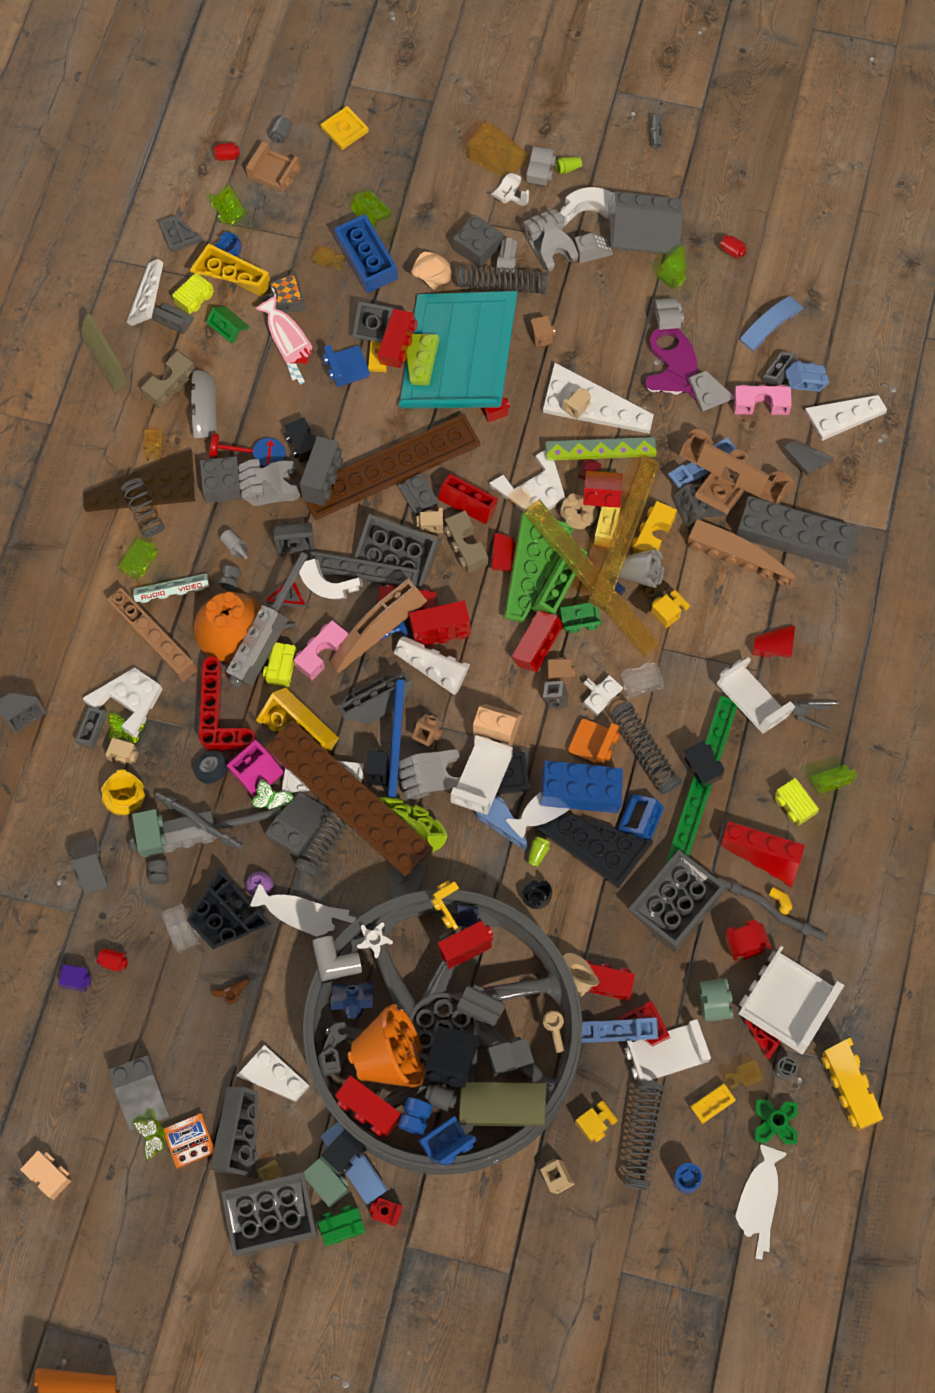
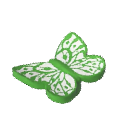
M261 779L257 787L258 795L252 799V804L257 808L265 806L268 811L279 808L282 811L281 806L289 804L293 799V795L286 791L276 792L271 789L265 780Z

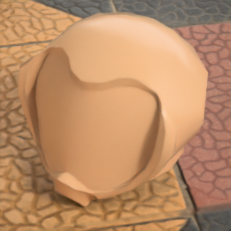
M423 252L420 254L411 271L414 276L424 280L433 290L439 285L448 283L451 279L450 264L444 257L435 253Z

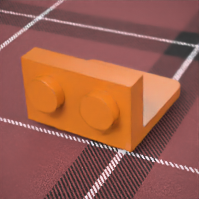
M582 719L569 746V753L599 766H604L605 761H609L612 756L613 750L611 748L613 743L617 744L621 733H618L619 726L611 723L610 728H606L587 719Z

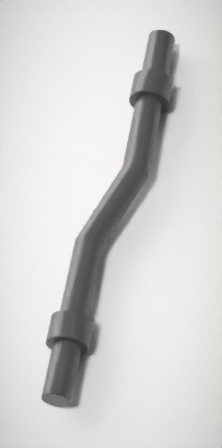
M161 792L155 794V798L163 802L166 807L186 815L207 833L220 839L224 845L232 846L239 851L244 849V844L236 840L233 835L223 833L211 826L193 810L180 804L176 798L166 796Z
M718 877V880L726 886V889L730 890V893L734 895L739 894L761 904L777 921L801 931V934L805 936L810 935L822 941L825 940L826 933L812 928L813 925L806 922L803 924L783 915L764 896L741 887V884L737 882L732 883Z

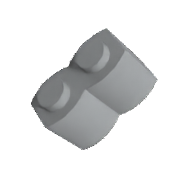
M533 146L526 182L547 186L548 181L552 180L553 170H551V166H555L556 161L553 149Z
M677 298L655 299V315L659 330L681 328V323H684L681 302H678Z

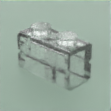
M646 662L640 668L634 670L633 668H627L622 671L619 678L627 700L662 689L664 686V680L657 663L651 664V662Z
M183 904L161 913L177 953L200 943L198 938L201 937L186 921L191 914L190 908L186 909Z

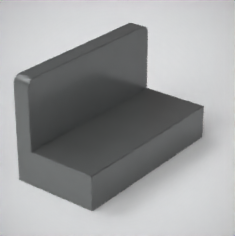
M163 303L160 308L154 306L152 313L153 321L181 334L186 332L194 319L193 315L166 303Z

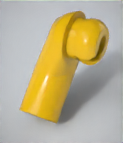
M773 887L769 896L779 901L781 905L779 912L784 915L789 914L793 906L789 896Z

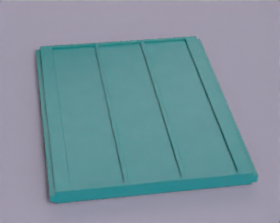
M518 292L417 294L414 315L418 321V326L413 334L438 335L440 340L429 386L411 384L408 360L406 361L399 407L408 409L489 408L501 406Z

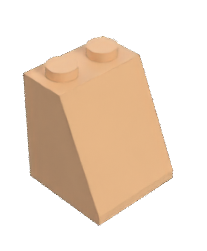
M488 704L479 706L473 723L474 740L476 735L480 737L485 736L492 741L506 743L512 747L522 715Z

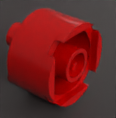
M751 920L746 922L744 927L739 929L738 927H732L726 930L727 935L725 939L733 961H739L738 957L742 956L744 960L765 953L764 948H772L763 923Z

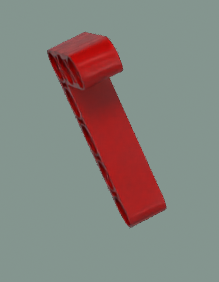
M208 657L203 662L199 740L207 751H243L252 742L257 740L255 733L248 728H220L223 671L216 657ZM213 665L217 666L215 670H208ZM211 683L216 684L213 688H207ZM215 701L213 706H207L208 702ZM214 719L212 724H206L207 720ZM213 737L210 743L205 742L206 738ZM227 737L233 738L231 742H224ZM246 737L252 738L250 742H243Z

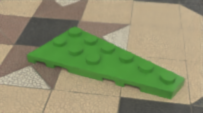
M528 512L521 514L503 619L519 623L524 621L575 528L570 527L565 522Z

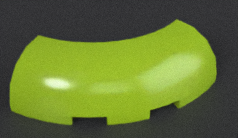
M379 797L386 806L433 847L432 852L440 849L445 844L447 833L438 819L434 820L430 817L427 810L417 805L412 807L403 804L404 800Z

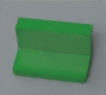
M226 306L213 307L206 320L210 327L230 343H235L240 331L248 330L250 327Z

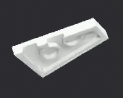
M265 1045L237 1075V1077L243 1080H247L294 1102H297L310 1087Z

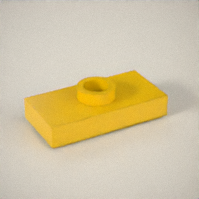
M371 341L369 372H387V365L380 364L377 356L381 345L380 342Z
M723 1083L690 1106L701 1124H704L734 1103L736 1099Z

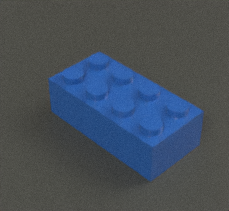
M366 214L334 228L335 240L366 293L398 279L397 266Z
M545 760L541 778L540 806L618 814L622 805L623 768Z

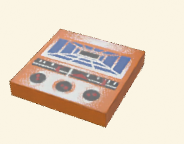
M202 1113L163 1129L177 1169L214 1153V1145Z

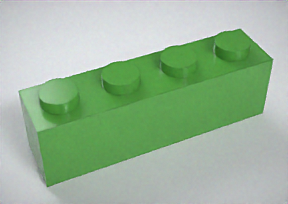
M573 542L564 548L533 604L532 610L555 614L588 552Z

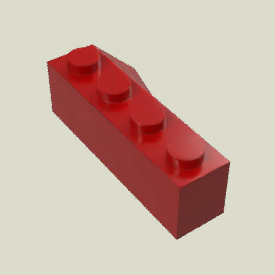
M729 821L721 842V847L749 861L753 866L758 869L761 868L768 872L770 876L775 879L778 878L792 888L805 845Z

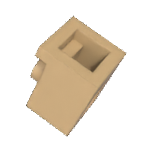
M579 387L576 392H572L569 395L568 400L564 399L563 410L578 419L591 404L590 393L586 389Z
M439 508L438 512L433 510L420 512V516H417V527H421V531L427 533H443V508Z
M112 738L106 752V757L110 762H113L115 759L120 764H132L137 760L138 751L134 744Z
M552 1159L545 1163V1167L540 1169L552 1193L559 1194L575 1185L564 1162L561 1160ZM559 1172L561 1177L557 1179L556 1175Z

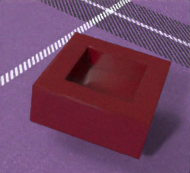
M584 459L579 478L585 480L586 470L600 472L602 464Z

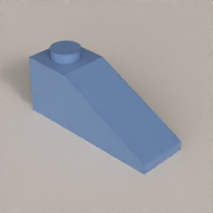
M495 796L488 815L477 812V819L525 851L527 848L525 837L521 838L507 823L506 819L514 818L505 805V801Z

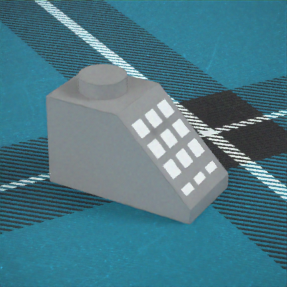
M593 233L575 237L574 245L578 252L579 264L613 255L608 238Z

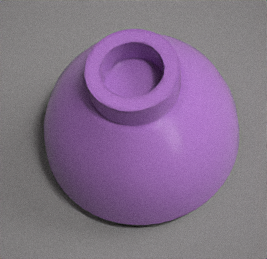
M258 871L252 873L247 878L246 890L250 896L254 897L259 884L263 886L267 895L272 892L273 880L267 873Z

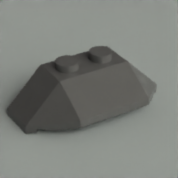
M405 671L399 674L382 676L350 693L343 699L342 703L337 705V709L344 719L366 724L376 721L378 718L393 712L396 681L398 679L405 680L404 702L411 688L412 680Z

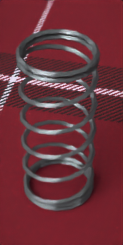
M136 478L123 484L121 489L124 492L127 491L124 495L125 498L132 499L129 502V507L136 508L133 512L134 516H141L137 524L145 525L141 532L143 537L147 538L162 532L165 529V525L159 524L143 532L148 525L161 520V518H157L149 523L139 524V521L145 515L157 511V509L150 510L145 514L135 515L137 509L153 501L149 500L138 506L130 505L134 499L148 493V491H145L134 497L126 496L130 490L144 484L142 478ZM135 482H138V483H136V484L133 485V486L127 487V486H129L130 484H133V483H135Z

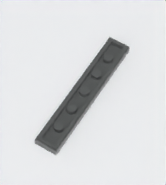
M311 551L309 560L317 559L319 561L322 573L354 579L361 578L366 581L399 586L408 578L416 586L420 572L418 569Z

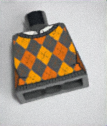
M297 273L271 282L272 293L262 295L263 302L276 296V309L284 313L306 311Z

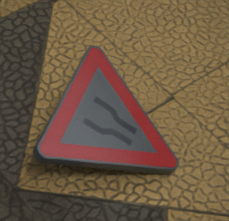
M295 581L281 606L286 605L291 608L293 606L306 607V602ZM284 584L265 598V602L274 604Z

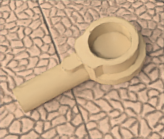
M550 1011L544 1015L543 1024L548 1031L552 1032L556 1053L564 1051L560 1034L564 1021L559 1012Z

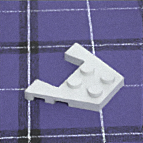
M546 450L535 456L544 472L513 489L505 476L502 475L489 483L490 488L494 491L497 490L505 499L511 500L522 511L539 516L565 500V495L554 460L547 461Z
M133 668L85 696L83 700L90 707L99 709L111 697L133 712L130 718L122 725V728L136 738L141 724L144 725L147 719L148 711L153 708L163 689L157 682L136 668Z

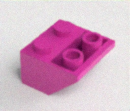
M257 740L252 742L227 765L230 774L253 797L258 795L257 787L261 779L271 786L284 774L272 756Z

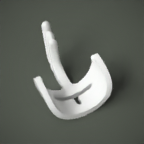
M514 173L507 174L500 186L490 194L503 203L512 200L521 206H526L529 202V190L521 192V199L514 196L521 182V177Z

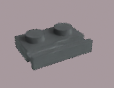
M421 473L411 477L402 484H398V489L415 517L420 512H425L439 505V501Z

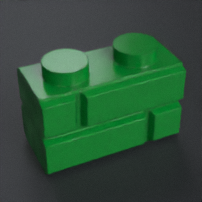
M353 1205L342 1208V1212L334 1215L333 1212L321 1216L322 1220L317 1222L326 1247L366 1233L358 1207L354 1208Z

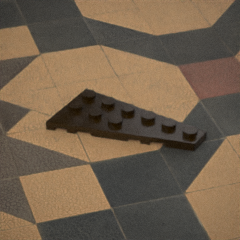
M192 449L84 492L85 512L131 508L129 507V502L132 499L124 497L127 491H122L121 486L136 478H142L144 484L130 490L126 496L134 497L145 491H148V493L134 499L130 503L131 506H138L149 500L153 501L145 506L195 501ZM135 482V483H133V484H130V485L127 486V487L133 486V485H135V484L138 483V482Z

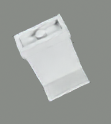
M749 657L743 661L740 659L731 669L726 668L720 673L719 676L721 678L717 685L764 734L785 720L794 710L795 706L790 701L782 707L746 669L751 659Z
M476 735L475 746L459 783L451 791V803L488 815L511 761L513 747L506 743L492 741L485 736L480 737Z
M698 1020L690 1021L686 1026L668 1031L671 1038L653 1047L644 1040L627 1041V1047L624 1050L627 1059L632 1060L634 1067L631 1068L634 1079H638V1081H651L709 1062L711 1057Z

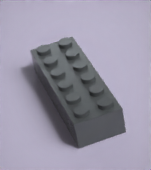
M749 496L737 535L752 543L845 569L858 527Z

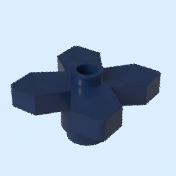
M366 982L356 986L333 984L330 1001L331 1009H343L347 1018L361 1017L364 1008L373 1007L374 983Z

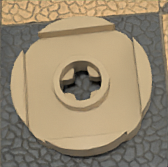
M573 493L563 501L560 509L561 517H564L567 525L575 529H585L586 526H592L598 516L597 507L583 505L584 496Z

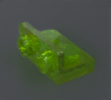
M371 190L354 196L351 210L358 217L366 214L374 229L378 221L391 217L392 211Z
M137 538L118 566L119 571L138 580L140 576L146 573L150 561L156 558L158 551L156 545L153 542L149 544Z
M844 765L813 775L811 780L817 795L853 784L858 775L855 769L849 770L848 765Z

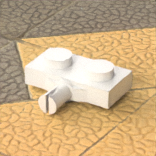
M610 675L598 685L588 678L583 684L591 690V694L583 704L598 716L623 690V687Z

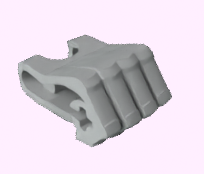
M556 209L549 211V213L547 211L543 212L540 216H533L532 221L529 219L524 222L527 240L546 272L553 271L555 263L552 257L556 253L563 254L568 262L578 260V252L572 239L562 231L565 220Z
M253 459L238 466L242 498L253 506L294 501L301 496L298 486L290 485L283 479L295 475L297 465L293 461H277L265 468H261L259 459Z
M453 749L415 754L400 760L398 766L403 770L399 771V776L401 779H405L401 781L402 788L408 789L405 791L406 799L424 798L430 792H451L453 787L456 788L461 777L450 776L446 771L448 763L458 760L460 757L459 751Z

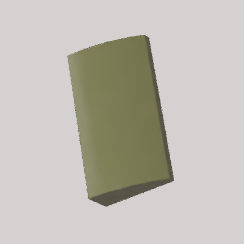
M90 313L87 314L82 324V339L115 393L127 387L122 366Z
M467 1082L465 1088H461L459 1123L465 1126L546 1127V1083Z

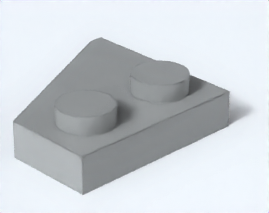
M707 371L688 378L701 412L735 399Z

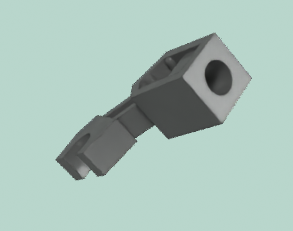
M345 1022L336 1023L328 1030L329 1035L322 1053L318 1057L323 1077L339 1074L341 1071L338 1051L334 1047L348 1038L347 1034L341 1035L338 1032V1029L346 1027ZM331 1054L333 1062L326 1063L325 1056Z

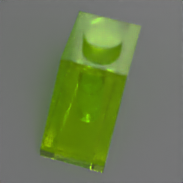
M682 245L658 268L657 278L672 289L682 285L686 279L685 250Z

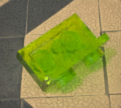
M231 186L226 187L217 196L212 193L209 195L212 201L210 203L219 212L218 217L223 223L227 222L234 226L248 214Z

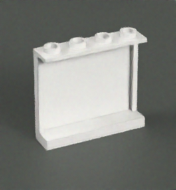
M781 946L777 952L773 950L767 960L770 962L769 966L764 965L758 974L761 977L760 980H754L750 986L749 991L752 992L750 996L745 994L739 1004L742 1007L739 1015L800 1054H803L844 985L838 981L834 986L781 954L784 948Z

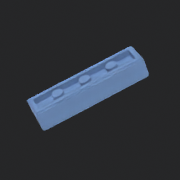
M339 1122L321 1136L327 1147L345 1129ZM364 1155L360 1159L358 1157L352 1162L353 1167L346 1175L365 1203L369 1205L381 1197L388 1189Z

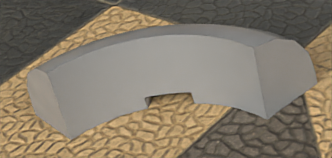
M194 370L192 384H195V386L191 390V403L195 405L192 415L194 438H204L212 436V433H217V385L215 379L209 373Z

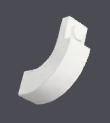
M588 187L569 194L565 199V206L560 210L565 220L564 227L578 213L586 210L596 211L609 219L608 202L613 193L602 188Z
M317 559L305 561L299 572L303 582L311 591L329 599H347L346 591L353 593L359 591V587L363 586L361 578L341 583H330L324 578Z

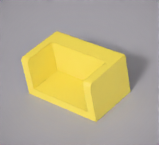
M621 506L620 508L601 507L594 545L613 548Z

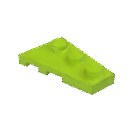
M412 334V344L407 349L409 376L412 385L429 386L440 340L438 335Z

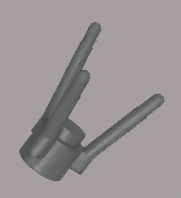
M795 700L793 715L798 716L797 720L805 721L829 732L830 728L806 718L805 715L809 716L810 708L829 709L830 707L827 705H838L839 701Z

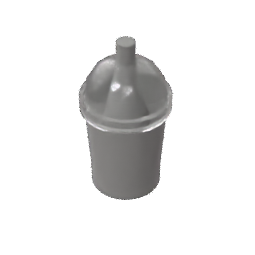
M231 529L226 530L221 535L220 540L228 548L230 554L233 557H244L247 559V544Z

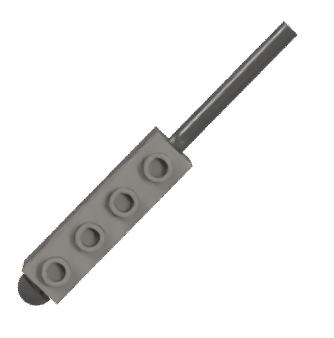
M301 552L274 604L270 608L264 605L260 608L226 671L232 675L229 681L233 687H241L243 683L240 681L251 686L254 684L288 621L278 611L308 557L307 554Z
M279 808L216 823L211 811L197 815L211 826L221 830L277 817L281 810ZM187 816L165 821L164 826L161 827L162 834L165 833L167 845L164 846L165 853L172 852L175 848L179 847L190 848L200 842L204 844L211 843L214 839H217ZM133 837L129 840L128 847L132 852H138L137 842Z

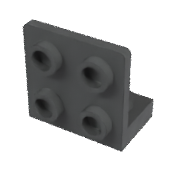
M686 484L673 496L687 528H693L697 519L701 520L704 517L726 515V513L695 498L696 492L702 484Z

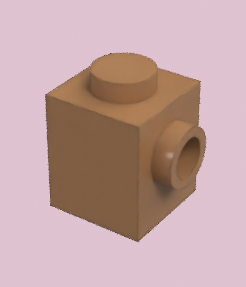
M544 316L531 319V332L535 347L547 346L553 343V336L556 333L554 325L550 324L549 317Z
M559 657L555 660H548V682L564 681L565 684H571V678L575 677V666H571V659Z

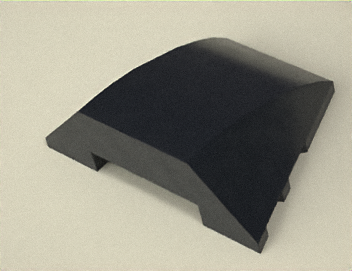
M220 867L216 871V875L211 883L208 884L202 898L199 899L186 920L212 950L272 925L259 909L257 910L255 906H250L251 902L233 884V881Z

